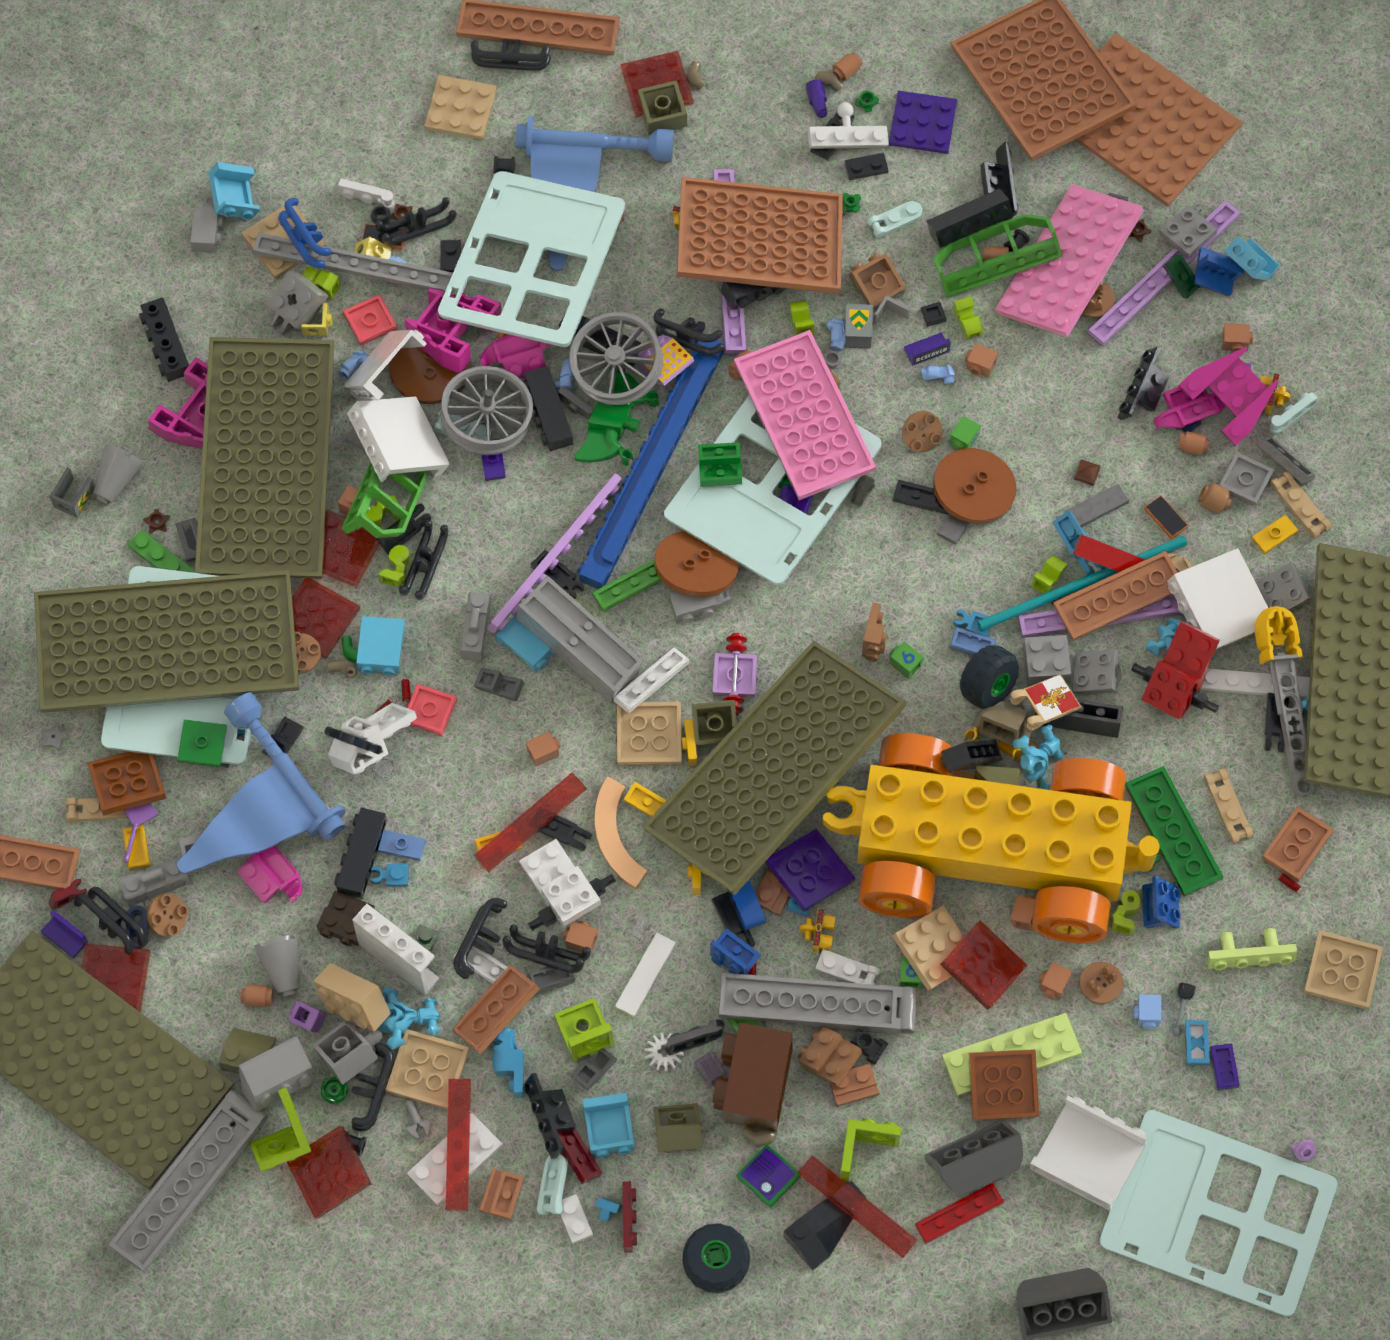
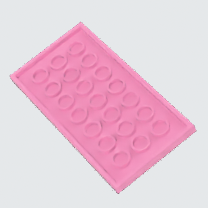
M1072 184L1050 219L1063 257L1018 272L995 308L996 313L1068 337L1143 214V206ZM1048 228L1043 230L1037 242L1052 238Z
M810 330L734 359V364L798 500L876 471V465Z

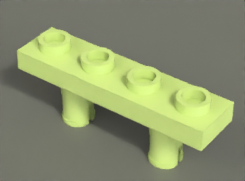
M1269 928L1263 931L1265 947L1235 949L1233 934L1231 932H1224L1220 934L1222 950L1209 951L1208 969L1246 968L1251 965L1263 967L1274 963L1286 965L1295 962L1297 947L1296 944L1278 945L1276 929Z

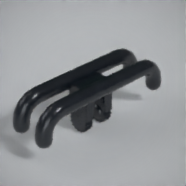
M503 38L501 52L482 51L479 49V44L476 40H473L470 45L473 62L484 68L539 71L545 69L551 60L549 45H544L539 54L520 53V39L515 40L513 53L507 52L509 42L506 38Z
M444 197L438 206L427 210L420 207L416 214H413L412 211L406 212V217L387 224H383L379 220L376 221L375 227L377 231L385 233L407 226L409 231L400 235L390 237L387 233L383 234L382 241L384 244L395 245L450 225L455 220L457 213L455 210H451L446 218L426 225L427 218L442 213L449 206L450 199Z
M659 308L654 313L653 319L657 324L656 334L658 337L662 335L671 337L682 347L707 356L719 354L724 350L725 346L723 343H719L714 347H705L693 342L695 339L705 343L714 342L722 337V331L716 330L712 334H703L705 323L702 321L695 323V319L689 317L679 325L661 318L665 314L662 308ZM666 328L676 332V335L668 333L664 330Z
M430 520L425 521L424 532L404 585L399 588V593L402 596H406L410 592L417 571L425 573L419 591L415 593V598L418 601L425 598L447 541L449 532L447 525L440 527L439 539L434 552H432L427 545L431 537L433 523Z
M93 886L89 889L87 895L78 894L75 897L74 905L76 907H80L82 903L86 905L99 918L98 927L102 930L108 928L107 935L110 938L120 937L124 943L126 954L133 952V943L128 933L121 927L122 920L136 933L138 945L140 947L146 945L147 937L142 926L100 887ZM97 896L108 907L102 910L92 899H95Z
M491 898L478 909L453 962L454 970L461 978L468 979L475 972V969L467 962V957L473 946L487 954L492 955L495 949L480 939L478 935L494 943L499 942L500 936L483 925L490 911L500 913L502 909L507 907L505 900Z
M515 924L509 928L512 939L520 945L535 949V953L515 947L511 943L510 936H504L502 940L504 948L511 955L567 973L580 972L584 967V961L589 959L591 954L589 947H584L582 953L559 948L558 937L552 935L549 944H546L545 932L542 931L538 932L536 940L526 938L518 932V927ZM556 956L575 961L576 964H568L554 958Z
M383 1043L375 1045L376 1055L384 1059L379 1078L361 1073L356 1074V1080L376 1088L371 1090L359 1086L352 1087L351 1092L372 1099L367 1115L364 1118L354 1117L351 1120L352 1129L355 1131H366L372 1128L386 1092L385 1089L394 1066L392 1050Z

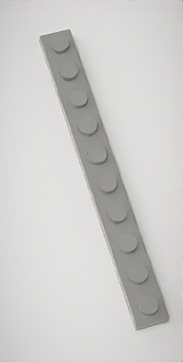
M258 233L253 249L254 254L309 265L303 260L290 239ZM303 243L312 258L325 262L323 269L425 290L429 288L444 290L445 293L453 274L447 271L319 245L320 247L331 249L330 256H321L313 252L307 243Z

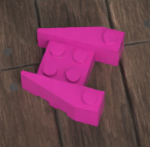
M429 288V306L417 321L406 317V330L414 331L415 329L424 336L422 340L427 343L424 347L420 348L442 367L456 373H461L471 361L470 344L459 340V338L470 325L441 318L438 308L444 296V290ZM462 293L457 305L460 308L499 316L502 313L501 303L480 295L468 297L465 296V293ZM450 294V297L456 298V295ZM480 328V329H483V330H485V331H487V332H490V333L493 332V330H488V329Z
M1247 347L1194 370L1178 385L1191 401L1208 387L1227 407L1235 418L1220 432L1234 446L1252 431L1279 382L1275 380L1267 388L1239 358L1248 350Z
M197 357L194 358L185 370L184 378L186 384L196 389L178 414L159 405L148 419L150 431L166 441L203 449L208 364Z

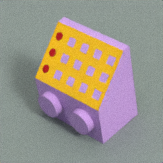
M662 335L657 337L663 353V367L657 384L665 386L695 360L673 338ZM654 347L639 352L637 357L654 359ZM635 363L640 373L647 377L653 365Z

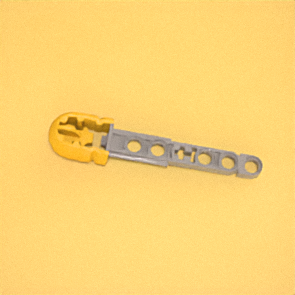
M1278 606L1269 607L1258 615L1255 622L1257 648L1261 651L1259 660L1261 665H1270L1288 767L1292 774L1290 777L1292 790L1295 795L1304 797L1313 792L1314 784L1305 782L1308 786L1307 792L1300 791L1298 787L1299 782L1304 781L1306 735L1302 718L1303 708L1294 662L1303 657L1302 649L1298 646L1300 643L1298 626L1295 617L1286 608ZM1285 640V649L1288 655H1285V652H1280L1274 656L1273 646H1283ZM1281 677L1289 679L1290 686L1288 688L1281 685ZM1286 697L1293 700V708L1285 706L1284 699ZM1292 720V722H1296V726L1293 727L1288 722ZM1293 739L1300 742V750L1292 748L1291 741ZM1296 760L1303 762V771H1298L1295 768Z

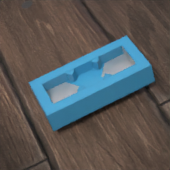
M1186 1020V1065H1209L1208 1020Z

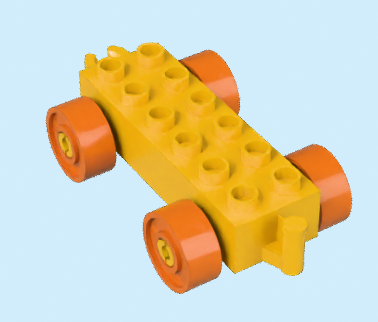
M899 733L883 738L878 766H870L867 790H856L848 786H836L826 794V801L833 804L845 801L852 807V813L847 818H838L832 813H825L823 815V825L832 832L854 835L860 838L857 864L865 866L862 869L858 902L865 909L885 916L920 918L932 912L936 885L935 875L1039 890L1036 894L1032 928L1035 932L1057 941L1078 944L1095 943L1102 941L1107 936L1110 912L1109 900L1117 901L1123 874L1136 871H1150L1153 868L1160 848L1158 840L1152 836L1142 838L1139 846L1127 841L1132 802L1123 801L1126 773L1114 764L1097 759L1069 758L1056 762L1053 765L1050 790L951 776V772H948L942 763L941 751L951 748L948 743L927 735Z

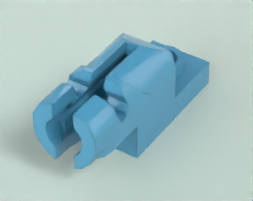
M1069 510L1052 523L1070 554L1077 559L1086 575H1090L1095 572L1093 567L1088 564L1090 560L1073 554L1080 534L1089 536L1081 528L1074 514ZM1093 562L1096 567H1100L1101 570L1106 568L1103 565Z
M504 1028L494 1039V1044L496 1045L493 1047L492 1067L498 1077H514L510 1078V1091H514V1098H523L524 1052L523 1049H517L514 1030Z

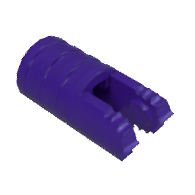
M809 81L806 84L809 103L813 106L816 116L824 118L828 113L825 104L827 97L823 81Z

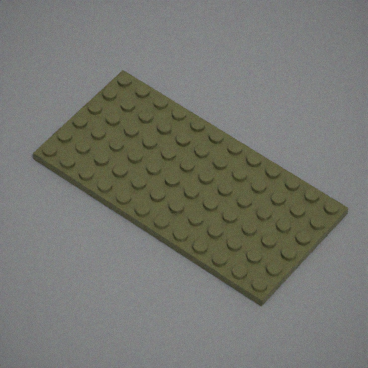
M209 338L195 573L227 576L290 570V578L322 579L334 340Z
M1319 543L1316 552L1304 782L1390 798V557Z
M290 570L34 592L41 713L241 696L248 692L264 694L299 690Z
M813 640L647 821L643 828L654 838L735 896L907 704L905 700Z
M32 930L0 968V1075L144 1186L151 1189L234 1087V1083Z

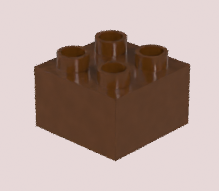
M739 1023L737 1034L725 1033L721 1053L722 1065L731 1068L729 1078L717 1076L712 1100L714 1109L722 1110L725 1123L777 1132L793 1051L792 1032Z

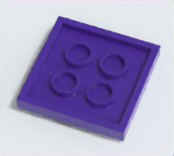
M898 90L889 145L948 154L957 99Z
M817 829L774 853L765 861V864L803 912L853 883L855 880V876Z

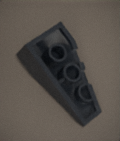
M851 1180L785 1229L783 1237L813 1271L830 1257L866 1199V1196Z

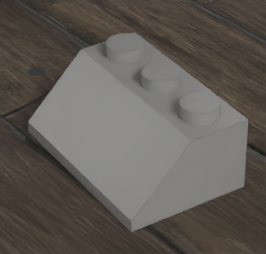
M296 1036L238 1066L243 1096L250 1102L256 1112L281 1100L278 1090L286 1087L290 1095L314 1082L312 1066Z

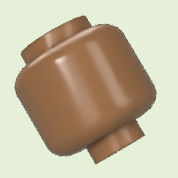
M1216 483L1205 485L1199 495L1201 506L1216 514L1220 513L1223 509L1227 510L1231 503L1229 490Z

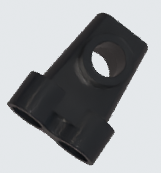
M860 1030L856 1031L850 1043L861 1048L862 1053L867 1057L866 1060L873 1065L877 1063L889 1044L881 1038L877 1040L869 1032H862ZM860 1039L865 1040V1042H866V1046H865V1047H863V1046L860 1045V1043H859V1040H860Z

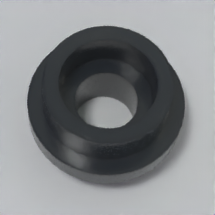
M377 206L371 212V220L374 224L379 220L383 224H387L391 219L389 209L384 206ZM380 214L384 215L383 218H377Z

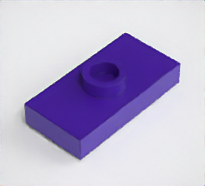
M502 453L481 455L485 481L506 478Z
M1232 1043L1210 1046L1217 1090L1239 1088L1240 1083Z

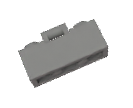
M469 592L460 647L461 659L482 661L491 606L490 594Z
M181 857L119 880L129 907L190 884L188 875L180 873L177 869V862Z

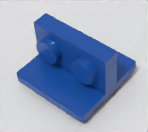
M1201 247L1198 253L1194 284L1226 296L1232 295L1234 281L1244 274V269L1231 257Z
M1153 876L1152 883L1142 885L1143 925L1146 928L1169 925L1175 929L1179 928L1181 914L1179 911L1180 892L1178 887L1158 876Z
M727 928L716 941L712 940L710 943L711 960L719 967L725 966L729 969L728 973L747 975L761 957L760 953Z

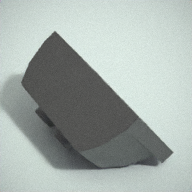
M1002 1119L929 1152L924 1157L926 1163L941 1176L944 1183L961 1196L971 1191L980 1190L984 1185L1000 1181L1004 1176L1019 1170L1023 1158V1143L1020 1133Z
M1090 1268L1024 1280L1017 1289L1016 1302L1023 1340L1112 1323L1106 1282L1099 1273Z

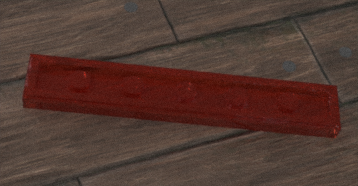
M573 772L570 773L474 855L475 859L489 873L587 790L586 786Z
M449 1079L446 1211H468L471 1079Z
M813 1155L798 1171L801 1177L902 1258L916 1243V1238Z

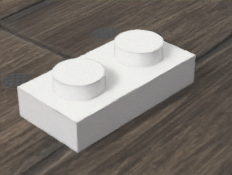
M577 1194L562 1199L563 1210L560 1216L572 1244L592 1237L593 1233Z

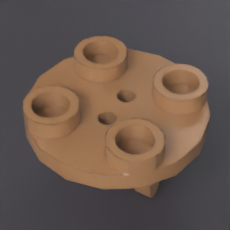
M1101 281L1081 315L1090 318L1103 317L1115 303V295L1111 287Z
M915 412L904 422L902 438L905 444L913 451H928L942 441V424L939 418L931 412Z
M295 632L296 653L299 656L297 658L298 674H304L313 670L318 665L321 658V649L318 642L312 636Z
M171 893L160 894L149 904L147 921L150 928L156 934L163 937L176 936L184 927L189 910L178 896Z
M1100 961L1093 962L1083 970L1079 986L1081 992L1088 1000L1098 1005H1104L1118 998L1122 992L1124 982L1122 974L1117 967L1111 963Z

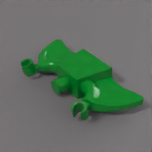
M618 371L616 373L613 394L629 391L622 374H619ZM626 372L624 373L630 389L639 385L631 375ZM649 391L646 396L624 405H608L597 401L588 421L587 440L574 455L575 461L601 462L620 455L622 464L628 466V458L634 461L632 451L630 449H623V446L617 440L622 438L625 429L633 432L638 430L640 421L631 418V408L644 402H648L651 407H657L659 405L658 394L655 391Z

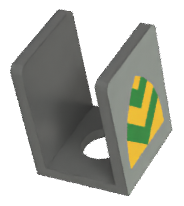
M846 304V344L844 345L846 348H871L873 305Z
M67 467L51 493L50 499L54 508L78 518L93 493L95 486L92 478L88 477L73 504L63 500L62 498L74 480L71 469Z

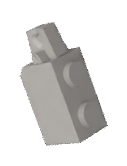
M205 196L202 207H197L194 210L190 239L192 251L217 252V246H221L222 235L219 233V228H223L224 217L215 213L213 197Z
M728 589L720 594L708 597L688 596L675 591L669 593V602L676 623L682 622L686 624L693 621L696 617L708 618L712 616L714 612H717L718 607L730 603L731 597Z

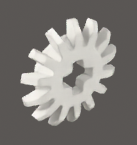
M660 1033L661 1039L654 1035L652 1036L655 1040L654 1043L647 1041L651 1048H644V1052H650L645 1059H652L649 1065L652 1067L656 1063V1070L659 1071L660 1067L664 1066V1070L668 1071V1065H671L674 1069L676 1068L674 1065L675 1061L681 1063L678 1055L684 1056V1053L679 1052L670 1056L667 1054V1057H662V1054H658V1051L661 1050L662 1046H666L667 1039L664 1038V1033Z

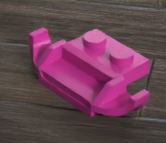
M508 335L495 339L483 351L480 360L482 366H488L496 362L498 364L502 363L504 370L509 371L518 378L525 377L524 372L546 366L542 351L546 350L545 347L553 345Z
M1179 387L1163 393L1162 396L1169 410L1155 417L1153 422L1157 429L1162 427L1183 428L1215 414L1218 415L1226 406L1213 393L1208 394L1206 388L1191 401Z
M276 845L251 855L237 870V873L263 903L268 902L279 890L284 891L288 895L291 903H294L302 893L300 873Z

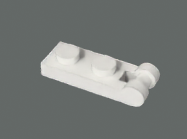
M342 178L339 181V192L347 199L357 198L367 204H381L389 210L395 205L393 193L389 190Z
M824 949L815 968V971L848 983L875 985V977H878L880 969L875 966H868ZM861 972L867 974L866 979L859 978Z

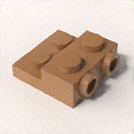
M878 252L868 258L869 263L864 266L861 262L852 267L851 270L853 272L849 274L857 291L861 292L867 304L873 305V307L882 303L886 295L892 297L906 289L887 253L880 256Z
M874 602L872 603L862 647V656L872 662L878 661L880 653L884 654L887 643V633H884L885 625H882L884 612H880L881 604Z
M823 1026L821 1030H816L813 1033L812 1042L808 1048L804 1047L800 1051L798 1061L802 1068L838 1087L862 1054V1050L844 1040L840 1034Z

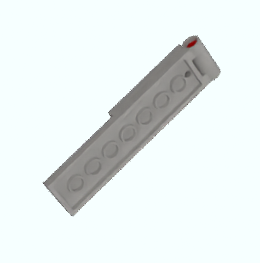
M722 973L719 1017L806 1024V1027L822 1028L825 1026L829 1029L912 1034L915 1032L917 989L913 987Z
M234 1089L229 1091L224 1100L109 1243V1247L145 1273L199 1203L205 1201L260 1131L259 1128L264 1125L269 1115L263 1110L256 1112L250 1102Z

